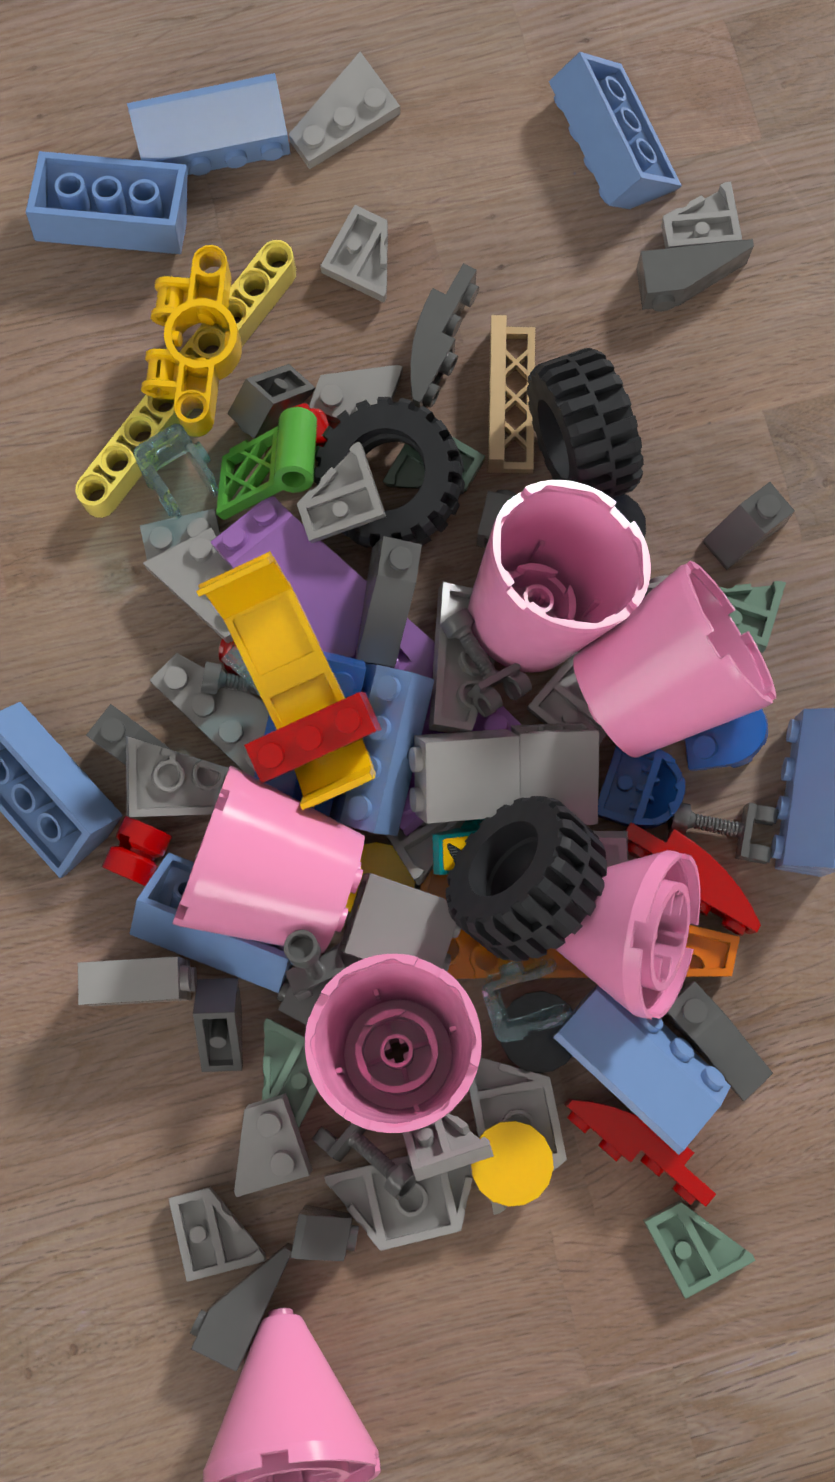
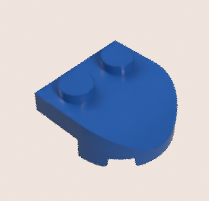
M760 709L686 738L688 770L699 771L729 766L737 768L751 762L752 758L767 741L768 721L764 710Z
M616 745L598 799V817L624 826L632 823L644 830L656 828L667 822L679 809L685 794V778L675 759L660 749L634 758L627 755Z

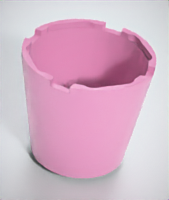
M548 480L525 487L522 492L503 505L493 524L468 604V611L475 621L471 627L472 633L476 640H478V643H480V646H482V649L492 659L506 667L518 663L521 666V672L534 673L550 670L621 623L638 607L646 594L650 581V555L639 527L635 521L630 524L614 507L617 503L601 491L581 483L565 480Z
M693 561L678 567L644 596L633 613L584 647L573 659L576 679L593 719L601 725L611 740L623 752L634 758L771 705L773 703L772 700L776 699V691L770 672L750 632L747 631L741 635L729 615L735 611V608L708 573Z
M230 766L172 924L284 946L286 938L291 933L297 930H307L316 937L320 944L321 953H324L334 932H341L348 914V909L345 907L350 892L355 894L363 873V870L360 869V859L365 837L313 808L302 810L300 801L266 783H261L259 779Z
M375 955L357 961L343 969L321 991L306 1026V1062L318 1092L326 1103L343 1118L357 1126L376 1132H410L429 1126L446 1116L460 1103L468 1092L476 1076L481 1057L480 1023L474 1005L466 991L447 971L412 955ZM400 1042L401 1048L404 1046L409 1048V1051L403 1054L404 1061L401 1063H395L394 1058L388 1060L386 1054L392 1052L391 1044Z

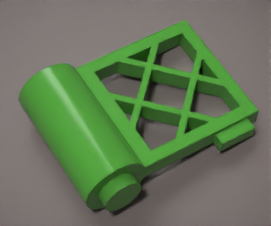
M291 407L284 410L279 416L277 427L250 442L245 440L230 448L229 453L222 456L216 515L226 520L282 490L296 493L306 491L312 486L314 480L317 418L311 411L302 407ZM272 446L263 460L260 459L268 447ZM243 461L234 474L235 465ZM258 464V467L253 472L251 477L248 479L247 482H245V479L248 477V475L253 470L255 465ZM270 471L269 481L259 486ZM240 486H242L243 488H242L241 491L238 493V495L236 496V498L231 501V499L233 498V496L235 495V493L238 491V489L240 488Z

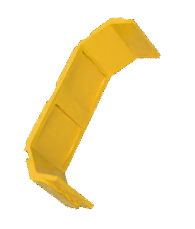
M270 551L198 585L199 589L196 591L198 596L200 597L205 594L223 618L276 729L345 699L296 593ZM363 739L295 769L303 795L300 806L302 810L311 808L375 778L376 772Z

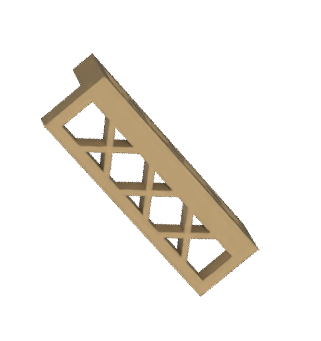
M491 315L488 473H533L534 429L528 405L527 386L529 384L527 381V385L515 395L506 386V378L516 369L528 380L530 372L535 367V327H506L507 315ZM506 339H527V350L515 359L506 350ZM526 359L527 369L521 365ZM506 360L511 364V365H509L507 368H506ZM505 395L510 399L506 404ZM525 395L526 404L521 400ZM514 405L526 415V421L516 430L505 421V413ZM525 430L526 441L520 436ZM505 431L510 435V436L507 437L506 439H505ZM515 440L526 451V462H504L505 448Z

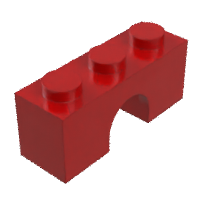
M358 692L255 739L244 746L260 782L265 783L302 767L319 757L379 732L382 728L366 693Z

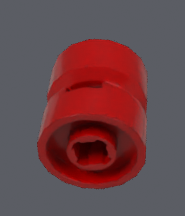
M124 816L116 834L119 844L118 846L110 847L101 867L146 886L158 868L154 862L155 859L164 856L172 836L143 822Z

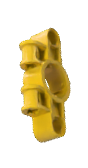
M205 245L194 253L190 278L164 276L155 280V290L158 292L156 308L151 310L150 319L158 325L165 326L164 341L167 349H150L146 351L145 360L148 363L146 381H143L141 385V391L147 396L174 400V412L182 430L187 435L193 437H202L212 429L215 419L219 380L233 372L242 354V343L237 324L232 313L228 310L232 281L229 264L224 251L214 245ZM210 267H219V270L214 273L205 272ZM198 323L210 326L218 324L227 330L225 331V348L219 355L209 360L203 357L192 360L184 357L177 351V347H181L183 344V333ZM192 409L203 410L202 414L197 418H186V414Z

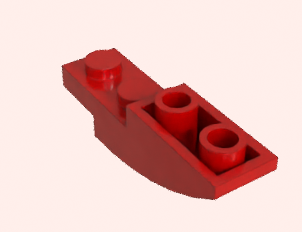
M630 823L624 831H628V854L636 859L667 850L693 857L700 879V914L705 916L709 912L723 919L721 925L739 936H743L744 932L749 935L758 932L761 924L741 888L728 872L695 842L675 829L669 832L663 841L635 824Z
M570 1098L564 1104L571 1111L566 1118L584 1134L590 1128L602 1138L598 1146L616 1162L622 1156L631 1163L641 1151L645 1155L640 1161L658 1177L663 1172L676 1182L671 1189L689 1205H692L697 1200L706 1207L715 1197L716 1193L684 1166L695 1153L690 1148L686 1147L678 1155L638 1116L619 1108L589 1100Z

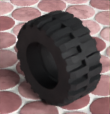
M584 348L536 365L530 372L527 380L529 384L527 386L528 405L532 415L533 429L538 439L537 443L545 459L544 462L547 470L552 475V480L581 483L601 491L610 498L632 492L643 476L641 469L644 465L643 455L641 454L642 442L638 434V423L636 416L633 415L630 398L623 388L620 376L614 371V365L611 361L606 360V355L598 350Z
M378 397L377 404L370 405L367 400L356 403L358 409L356 412L349 415L344 410L337 416L340 421L337 427L333 429L328 426L322 434L326 442L323 447L317 446L315 450V459L318 461V466L314 468L313 482L318 486L324 474L331 467L334 469L348 455L350 447L355 443L360 442L362 444L365 455L372 449L385 443L400 442L408 444L419 453L424 464V480L418 493L405 505L397 509L384 511L386 517L345 531L343 534L365 548L373 547L383 536L420 543L423 546L432 541L430 536L437 530L440 533L448 526L447 519L451 514L456 515L460 507L458 498L460 494H464L465 482L462 478V473L465 470L463 460L458 451L459 449L444 423L438 420L432 411L424 406L416 407L411 400L400 398L399 402H393L390 397Z
M531 796L530 798L522 797L516 799L511 806L503 805L496 810L497 813L491 818L486 817L480 823L481 827L474 834L471 832L465 840L466 845L462 851H458L454 858V869L449 870L447 878L449 887L446 888V901L451 918L456 922L457 926L496 957L503 960L527 961L529 957L539 958L547 955L548 949H557L566 943L565 938L571 933L575 935L583 926L580 924L587 915L591 916L596 908L595 900L597 896L602 895L605 886L602 878L607 876L606 851L599 837L560 801L554 798H547L546 796Z

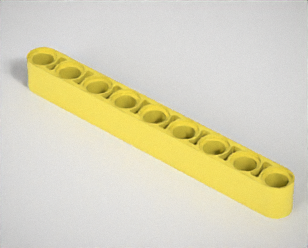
M282 240L267 242L231 286L228 310L232 313L233 317L241 318V321L237 323L242 347L296 277L293 251ZM277 261L286 262V264H284L281 267L271 266L274 262ZM255 289L264 290V292L258 296L248 295L252 290ZM202 323L179 353L192 360L202 357L209 360L219 355L225 348V331L227 330L218 324L210 326ZM211 345L219 347L216 352L211 354L203 352ZM145 395L80 477L76 484L75 492L77 498L90 515L98 518L109 516L178 430L180 424L174 412V406L167 412L158 411L162 404H174V400L153 398ZM193 409L186 414V418L193 411ZM144 431L151 432L147 440L142 442L135 441L139 433ZM121 460L128 461L127 466L123 470L112 471V467L116 462ZM94 491H105L103 497L99 500L89 501V497Z

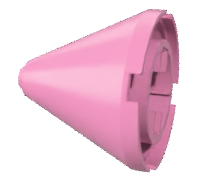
M671 850L608 866L607 876L602 878L605 884L602 895L597 896L595 900L596 908L591 916L587 915L580 923L583 926L575 935L571 933L565 938L566 943L556 949L630 1013L652 1020V1017L662 1018L674 1004L686 978L694 950L686 948L689 925H698L700 879L697 865L691 855Z
M279 1308L269 1311L268 1317L264 1318L258 1327L204 1468L203 1482H369L380 1474L379 1451L303 1318L300 1315L293 1314V1309Z

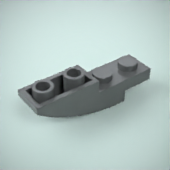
M464 263L446 294L432 288L417 323L411 353V398L414 405L418 408L421 406L431 408L435 404L441 387L438 386L444 374L449 376L452 373L458 360V355L455 354L454 336L462 322L460 314L465 306H472L479 291V286L476 285L477 269Z

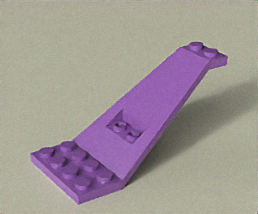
M273 495L258 503L211 541L214 549L232 568L270 551L296 593L322 651L355 659L367 581L321 540L315 543L309 542L304 525ZM408 618L395 669L432 678L435 642ZM430 697L422 735L444 733L429 730L431 707ZM502 706L487 717L482 716L478 712L472 731L498 729L511 731V725L521 724ZM412 772L399 827L406 836L424 822L415 815L410 806L409 794L410 789L415 787V772Z

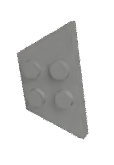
M480 1057L476 1076L469 1088L478 1138L485 1129L498 1122L518 1121L531 1125L545 1137L552 1151L554 1171L567 1160L550 1077ZM491 1201L494 1215L500 1214L507 1207Z
M409 1155L391 1159L395 1165L399 1166L407 1162L411 1166ZM371 1164L324 1176L326 1184L330 1189L332 1188L347 1207L349 1213L360 1223L380 1251L461 1231L473 1179L471 1164L417 1181L413 1189L404 1198L396 1200L384 1188L387 1180L386 1177Z

